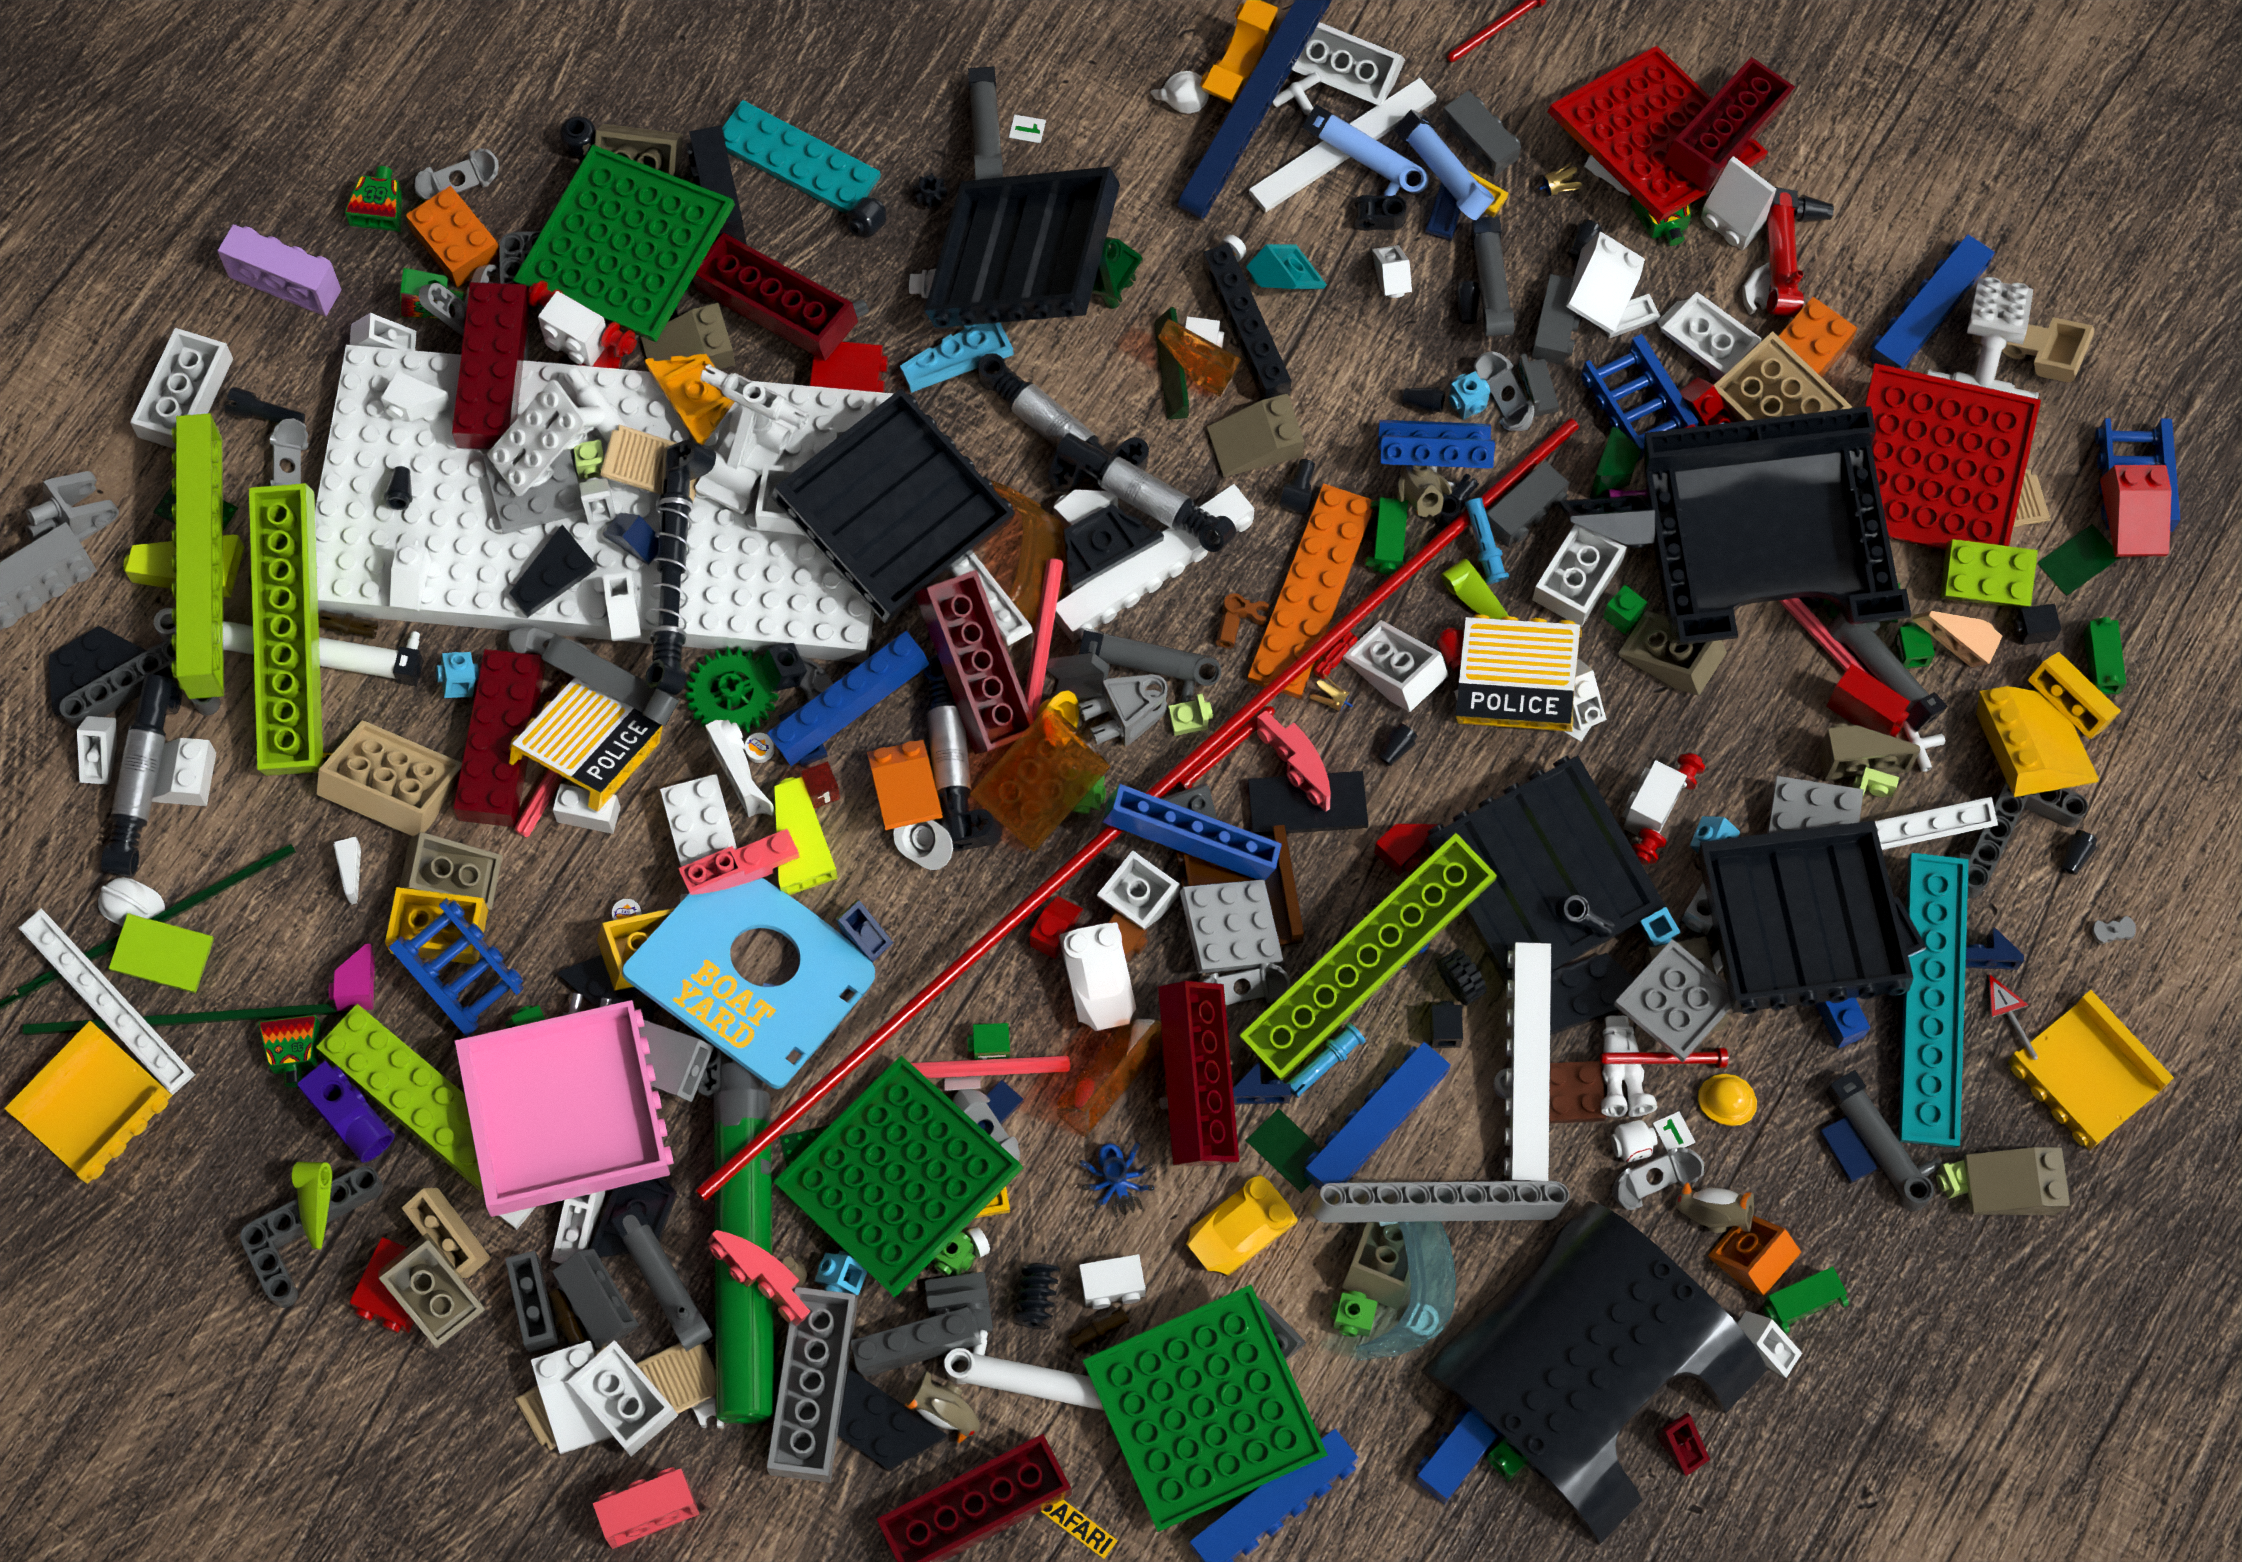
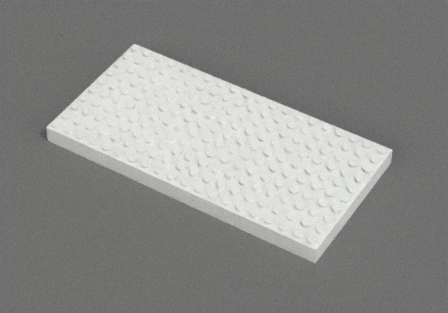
M346 345L315 508L318 613L321 610L343 615L352 613L355 617L508 631L522 627H536L562 636L612 640L603 575L632 572L636 588L641 638L620 641L653 644L650 641L649 632L652 628L658 626L659 613H654L651 609L659 608L660 588L653 587L652 584L661 583V573L658 572L657 562L654 560L648 566L603 536V532L613 521L589 525L586 513L503 534L483 460V455H486L490 449L457 448L452 435L461 355ZM523 361L517 418L551 380H557L575 406L580 408L576 401L577 394L563 378L570 369L578 367L589 384L597 386L609 404L616 408L618 416L627 427L676 443L687 439L694 441L650 372ZM396 371H399L446 391L451 406L447 410L408 421L404 418L395 419L388 415L381 397ZM753 381L785 397L788 400V404L809 413L807 424L802 423L805 427L802 430L797 429L775 464L777 466L800 468L831 443L830 428L855 425L893 395V393ZM734 402L705 442V446L714 449L716 452L718 451L730 432L731 418L741 404ZM596 428L587 433L583 442L601 439L605 457L608 443ZM574 448L569 449L578 484L586 482L588 479H579ZM397 466L407 467L411 471L413 500L409 507L404 510H395L388 507L384 498L393 470ZM608 479L616 517L620 512L640 515L656 533H659L660 513L656 511V503L660 495ZM696 491L693 510L688 515L692 522V527L687 535V543L690 544L691 551L686 556V568L689 570L690 575L680 587L689 598L688 603L679 609V614L687 622L685 629L687 637L682 647L726 650L728 646L731 651H737V648L740 646L742 652H748L751 649L753 653L766 654L767 649L772 645L794 643L799 655L806 658L863 663L869 658L874 611L805 535L757 530L755 512L759 491L744 514ZM563 524L596 564L597 570L527 618L511 599L509 592ZM398 542L426 546L431 558L419 612L390 607L391 567ZM686 571L685 573L681 574V581H683L686 578ZM680 592L681 606L685 603L686 600L685 595L682 592ZM679 617V627L683 629L684 621Z

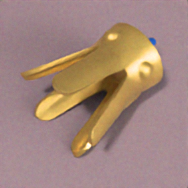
M1570 162L1557 172L1554 171L1546 174V176H1543L1544 186L1539 189L1545 188L1549 196L1557 195L1560 191L1579 189L1582 186L1581 182L1564 183L1572 179V174L1576 173L1577 167L1563 171L1571 165Z
M1323 673L1324 677L1336 688L1322 680H1318L1317 684L1321 690L1333 699L1315 694L1310 695V699L1326 704L1339 712L1345 704L1353 707L1352 704L1346 702L1350 692L1339 688Z

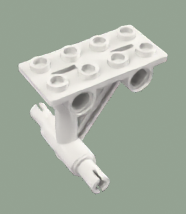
M1994 277L1979 278L1967 329L1969 334L1982 336L1981 344L1983 346L1976 374L1971 375L1957 372L1950 375L1929 369L1927 375L2038 399L2039 392L2035 393L2016 389L2012 383L1994 380L2002 349L2006 347L2007 342L2023 345L2028 328L2033 289L2022 283H2002Z
M708 364L705 367L708 371H702L700 380L722 390V394L725 397L741 404V406L735 410L731 418L730 432L716 452V462L713 469L708 474L701 476L695 489L697 492L744 514L759 491L763 465L776 464L797 429L802 430L805 427L802 423L807 424L809 413L788 404V400L785 397L765 388L760 383L753 382L736 373L729 375Z
M578 367L570 369L563 378L577 394L576 401L580 408L575 406L557 380H551L487 453L488 458L516 496H523L530 487L539 486L548 481L554 473L550 464L563 450L572 449L583 442L588 432L597 428L606 442L609 443L612 430L618 431L617 427L619 424L626 426L618 416L616 408L609 404L597 386L589 384Z

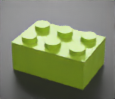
M1952 539L1946 544L1940 598L2013 608L2030 607L2038 550Z

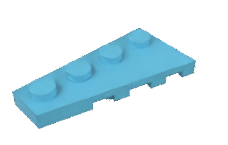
M1001 323L964 325V330L954 336L948 335L942 339L940 345L933 349L927 348L900 365L901 373L910 392L912 393L977 369L979 360L986 354H998L1003 359L1014 355L1013 347Z

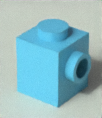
M1667 907L1638 923L1650 947L1666 945L1672 939L1676 941L1675 937L1681 933Z

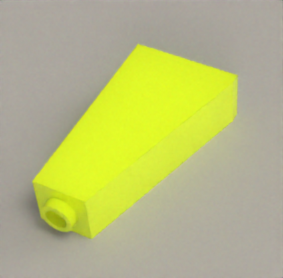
M223 535V597L231 598L241 562L244 545L239 535ZM173 541L132 545L130 555H126L123 566L132 583L172 589V582L176 581V573H174L172 567V556L176 555V547H174Z
M790 777L782 780L779 785L774 786L776 832L788 829L798 849L799 858L778 866L780 890L788 895H792L838 879L803 778L799 777L796 779Z

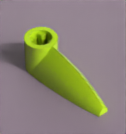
M1462 559L1441 574V579L1446 588L1452 594H1456L1464 603L1480 615H1487L1490 619L1500 620L1502 617L1509 616L1491 589L1467 559Z
M297 1162L292 1170V1182L294 1187L297 1188L302 1226L312 1249H322L330 1202L332 1169L327 1162Z

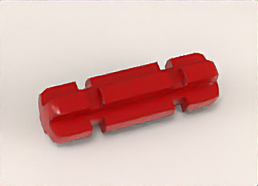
M1349 631L1341 638L1340 642L1338 641L1327 651L1322 660L1316 663L1313 668L1315 675L1325 679L1323 673L1328 676L1331 673L1330 670L1334 669L1343 660V656L1357 642L1358 638Z

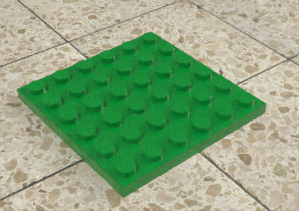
M592 145L513 282L526 285L527 290H529L532 284L543 280L548 283V290L551 292L556 289L561 290L565 296L604 317L605 322L611 324L615 321L620 324L621 329L631 330L636 335L657 342L735 203L729 197Z
M901 1055L773 1182L895 1298L1023 1169V1166Z
M1252 1284L1083 1360L1157 1532H1161L1328 1456Z

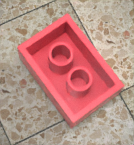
M674 1467L665 1469L657 1474L658 1478L648 1482L645 1479L637 1480L628 1485V1490L618 1494L616 1491H610L598 1497L599 1501L593 1503L604 1537L612 1549L700 1515L688 1481L681 1468L675 1470Z

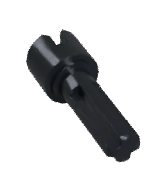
M232 387L227 395L229 400L235 402L225 405V413L249 419V417L254 415L277 423L285 419L294 418L305 423L304 413L258 400L254 392Z

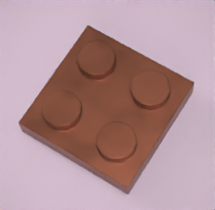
M1601 1062L1550 1063L1549 1124L1605 1121L1606 1115L1601 1112V1101L1604 1099Z

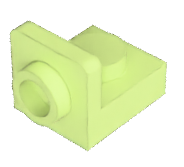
M601 439L583 442L574 447L579 479L600 477L605 458Z
M1203 693L1197 694L1195 701L1168 706L1174 736L1207 730L1209 719L1213 718L1211 704L1204 701Z
M1866 767L1861 776L1856 775L1852 788L1864 789L1863 796L1865 790H1870L1871 794L1878 797H1892L1897 788L1899 777Z
M1964 1160L1951 1165L1949 1163L1942 1164L1937 1171L1938 1175H1936L1941 1191L1946 1192L1949 1199L1967 1193L1968 1186Z

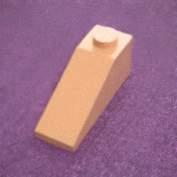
M1935 611L1915 614L1911 619L1970 667L1990 664L2002 638V635L1994 629L1991 623L1981 619Z

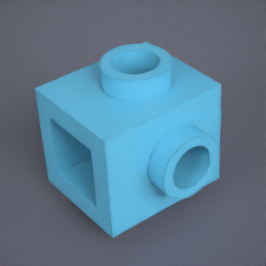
M1476 371L1468 375L1462 374L1451 383L1448 396L1449 402L1464 420L1487 408L1490 387L1484 378L1480 379Z
M471 652L442 653L441 665H436L437 682H442L444 698L473 697L475 681L479 679V669L477 663L473 664Z
M1702 816L1690 847L1698 853L1701 842L1737 838L1740 831L1725 817Z
M839 1251L838 1254L825 1253L823 1260L819 1264L818 1273L814 1281L824 1286L825 1291L850 1293L858 1296L867 1272L847 1252Z

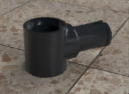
M1301 459L1299 461L1294 479L1284 486L1280 508L1303 514L1308 513L1313 495L1310 485L1315 468L1313 461L1308 459Z
M1464 474L1460 482L1452 490V494H1443L1442 508H1449L1453 512L1445 513L1441 510L1440 513L1434 515L1433 518L1437 525L1446 528L1459 516V512L1465 506L1466 499L1479 486L1475 478L1469 481L1471 476Z
M1563 896L1556 903V914L1562 921L1573 922L1581 927L1587 926L1604 937H1608L1612 932L1608 928H1614L1615 921L1594 911V907L1589 905L1582 896ZM1571 901L1577 905V912L1574 916H1571L1567 910L1568 904Z

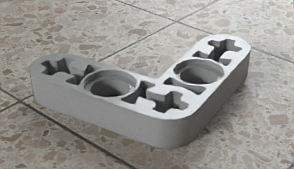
M495 265L479 266L471 282L500 283V270ZM439 283L422 286L419 290L421 305L464 337L469 289L465 300L462 301ZM450 304L455 308L454 318L449 314Z

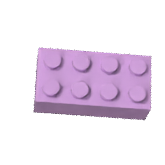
M233 224L218 249V254L229 278L325 317L341 292L332 263L322 256H311L297 246L289 247L284 245L275 237L268 236L267 238L259 235L250 227L244 226L242 228Z

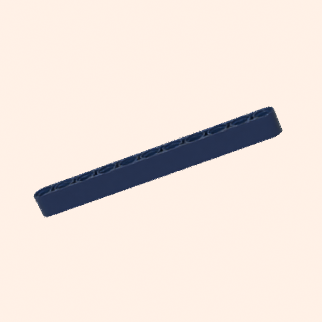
M1295 0L1184 189L1178 202V208L1200 219L1206 217L1332 0Z

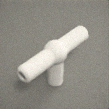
M1315 71L1301 81L1293 82L1289 88L1276 96L1273 105L1279 107L1295 97L1305 115L1311 113L1313 107L1304 91L1321 81L1319 73Z
M1905 721L1903 728L1909 742L1920 746V753L1917 757L1920 769L1923 772L1931 770L1932 765L1925 749L1944 745L1945 737L1943 734L1920 738L1919 733Z

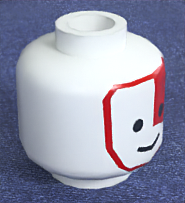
M1642 1120L1621 1124L1615 1128V1134L1611 1135L1612 1148L1616 1157H1621L1625 1162L1648 1158L1653 1153V1146L1657 1145L1655 1130L1653 1127L1648 1128Z

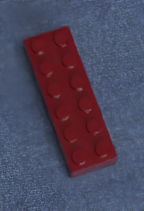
M1750 57L1677 136L1663 162L1706 192H1709L1718 182L1729 160L1733 156L1738 159L1782 111L1795 86L1753 57Z
M723 233L711 246L693 277L697 291L824 361L858 323L852 302L726 233Z
M470 282L452 435L457 448L491 449L517 420L530 308L526 285Z
M977 569L914 592L974 754L993 750L1036 733V726Z
M484 649L453 808L459 821L515 827L517 824L529 757L523 755L521 760L518 759L514 765H511L509 763L511 754L509 746L516 735L520 736L525 731L528 722L532 718L537 717L546 670L541 655Z
M1182 981L1158 986L1173 1166L1212 1167L1239 1162L1224 984Z
M1041 1434L876 1520L896 1562H943L1072 1495V1489L1044 1434Z

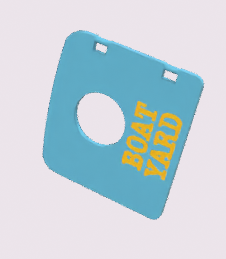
M760 878L716 892L696 895L688 894L623 966L622 975L627 982L768 1086L780 1089L790 1082L803 1064L815 1053L859 999L870 989L875 979V968L871 960L828 923L784 891H781L764 878ZM756 928L771 929L783 934L793 943L798 952L799 968L797 973L788 982L775 987L757 986L746 981L737 973L731 961L730 949L735 939L742 933ZM847 988L855 993L848 1002L840 998ZM793 1050L801 1054V1057L794 1065L786 1059Z

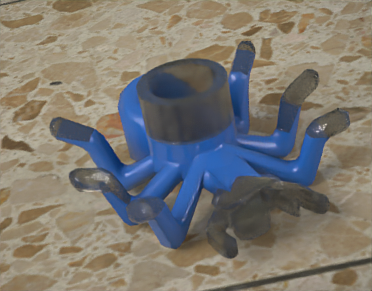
M1135 1142L1126 1162L1123 1160L1122 1151L1117 1145L1113 1143L1102 1145L1098 1152V1162L1103 1171L1094 1168L1084 1160H1079L1080 1166L1085 1167L1092 1174L1104 1177L1105 1181L1099 1184L1082 1185V1190L1098 1191L1108 1185H1112L1104 1197L1094 1204L1095 1209H1099L1101 1205L1106 1204L1114 1191L1118 1194L1112 1205L1115 1218L1118 1217L1117 1206L1123 1215H1127L1126 1205L1134 1213V1201L1137 1202L1140 1210L1143 1209L1139 1197L1133 1196V1194L1126 1190L1129 1187L1139 1192H1144L1146 1190L1153 1191L1155 1188L1153 1185L1146 1184L1141 1186L1126 1181L1130 1178L1140 1177L1146 1171L1153 1168L1152 1163H1149L1138 1171L1128 1173L1127 1169L1134 1161L1136 1152L1140 1147V1142Z

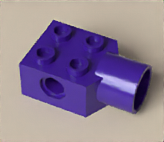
M324 1061L300 1080L297 1085L309 1103L342 1142L352 1150L362 1163L369 1162L390 1146L395 1135L367 1104L366 1099L358 1089L350 1084L337 1065L331 1068Z

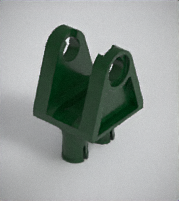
M1106 237L1092 293L1101 295L1107 308L1114 309L1120 305L1119 302H1122L1120 293L1123 288L1134 284L1132 280L1136 281L1134 272L1142 261V256L1119 239Z

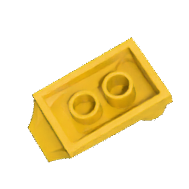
M1259 1174L1257 1177L1249 1179L1244 1187L1192 1226L1186 1245L1207 1271L1221 1272L1228 1277L1298 1222V1219L1289 1204L1271 1182Z

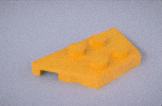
M696 354L690 357L671 356V360L654 361V358L646 359L645 364L694 441L704 445L735 402L722 394V390L700 380L702 371H708L705 369L706 365L710 364L712 367H715L707 354Z

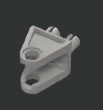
M90 471L51 478L43 481L42 504L26 510L27 518L31 524L25 526V530L29 539L34 542L66 522L77 539L82 542L112 523L118 517L119 509L111 500L71 507L97 489L95 487L97 479Z
M1154 674L1111 678L1103 681V696L1078 704L1084 721L1107 711L1112 719L1099 726L1090 728L1092 739L1095 738L1094 743L1096 745L1120 736L1124 746H1128L1164 716L1167 710L1166 697L1168 686L1164 678ZM1155 684L1161 687L1162 692L1145 689L1147 686ZM1161 704L1158 710L1153 711L1156 707H1158Z

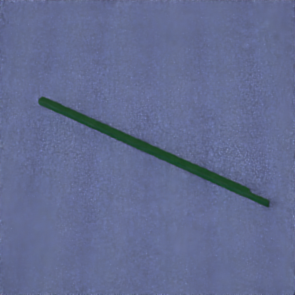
M290 844L150 919L165 923L295 854L296 851L293 845ZM120 935L89 950L84 955L90 961L105 955L116 948ZM55 968L17 989L19 995L16 996L14 994L0 1001V1010L63 976Z
M330 1004L142 1016V1018L151 1027L345 1014L350 1011H337V1007L330 1008ZM103 1019L24 1024L23 1034L39 1035L79 1032L89 1021L94 1023L100 1030L112 1029Z

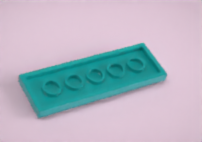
M744 100L740 102L722 128L727 153L844 214L859 199L867 197L881 177L879 170Z

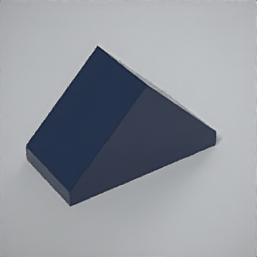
M620 512L603 532L604 537L648 566L658 555L659 538L655 536L656 532L640 515Z

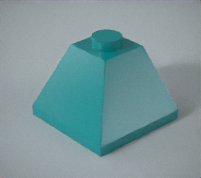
M1266 244L1246 266L1252 274V280L1261 287L1324 289L1327 286L1296 244Z

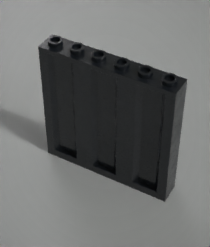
M1111 167L961 181L924 309L934 327L946 328L1086 315L1120 183Z
M902 388L776 485L771 496L777 505L885 624L916 599L914 592L933 586L1010 524L1015 514L1010 502L997 494L991 481L986 477H982L976 471L971 459L963 456L956 449L955 442L937 428L935 420L930 415H925L918 407L916 399L911 394H906Z
M1567 755L1553 763L1555 768L1546 773L1543 769L1533 773L1528 777L1529 782L1522 786L1517 782L1503 790L1505 795L1496 800L1493 796L1483 800L1478 804L1479 809L1472 813H1469L1468 810L1459 813L1452 818L1454 823L1446 827L1443 824L1433 827L1427 832L1429 836L1423 842L1432 856L1446 841L1457 833L1497 875L1496 880L1463 910V913L1506 988L1507 980H1512V968H1507V952L1512 951L1515 942L1551 944V971H1554L1638 925L1641 920L1666 907L1578 755L1572 759ZM1569 895L1584 897L1588 904L1594 907V911L1615 921L1614 928H1608L1612 932L1608 937H1604L1587 926L1581 927L1573 922L1562 921L1556 914L1555 906L1557 901L1561 897ZM1573 901L1567 907L1568 913L1571 916H1574L1577 912V905Z
M1875 820L1700 843L1698 859L1733 1013L1752 1014L1758 1010L1769 1008L1777 1011L1793 1005L1809 1007L1818 1002L1830 1001L1832 1003H1840L1849 998L1871 999L1881 994L1897 996L1910 990L1914 977Z

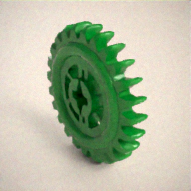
M727 646L725 656H722L715 649L714 660L705 654V666L699 662L695 663L699 673L689 672V676L694 682L687 681L685 683L686 688L692 691L686 692L685 698L693 701L688 703V709L695 711L693 713L694 719H702V727H706L705 725L715 720L728 719L731 724L736 722L739 729L743 728L746 733H749L751 724L759 728V719H769L766 711L775 710V705L770 702L777 701L779 696L777 693H772L774 691L760 664L763 659L762 655L753 660V651L750 649L746 656H743L740 646L737 648L736 654L732 655L730 648ZM739 675H742L748 680L742 681V678ZM717 683L719 691L712 693L713 686ZM733 687L735 691L730 692L729 688ZM753 691L752 698L748 701L745 698L746 693ZM723 702L727 705V709H723L717 704ZM741 703L745 704V706H743L740 709L731 710V708L734 706H738Z

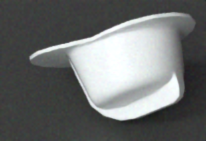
M934 820L894 828V842L898 850L922 867L929 870H938L947 865L951 859L953 844L949 832Z
M125 877L114 879L107 883L106 886L103 885L98 898V908L101 914L122 927L127 913L150 919L165 911V903L156 891Z

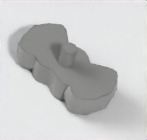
M2128 916L2122 917L2119 922L2111 921L2108 924L2097 920L2092 926V936L2101 945L2106 942L2111 943L2114 940H2131L2136 933V925Z

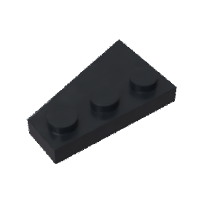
M562 524L509 594L511 599L528 618L597 570V567Z

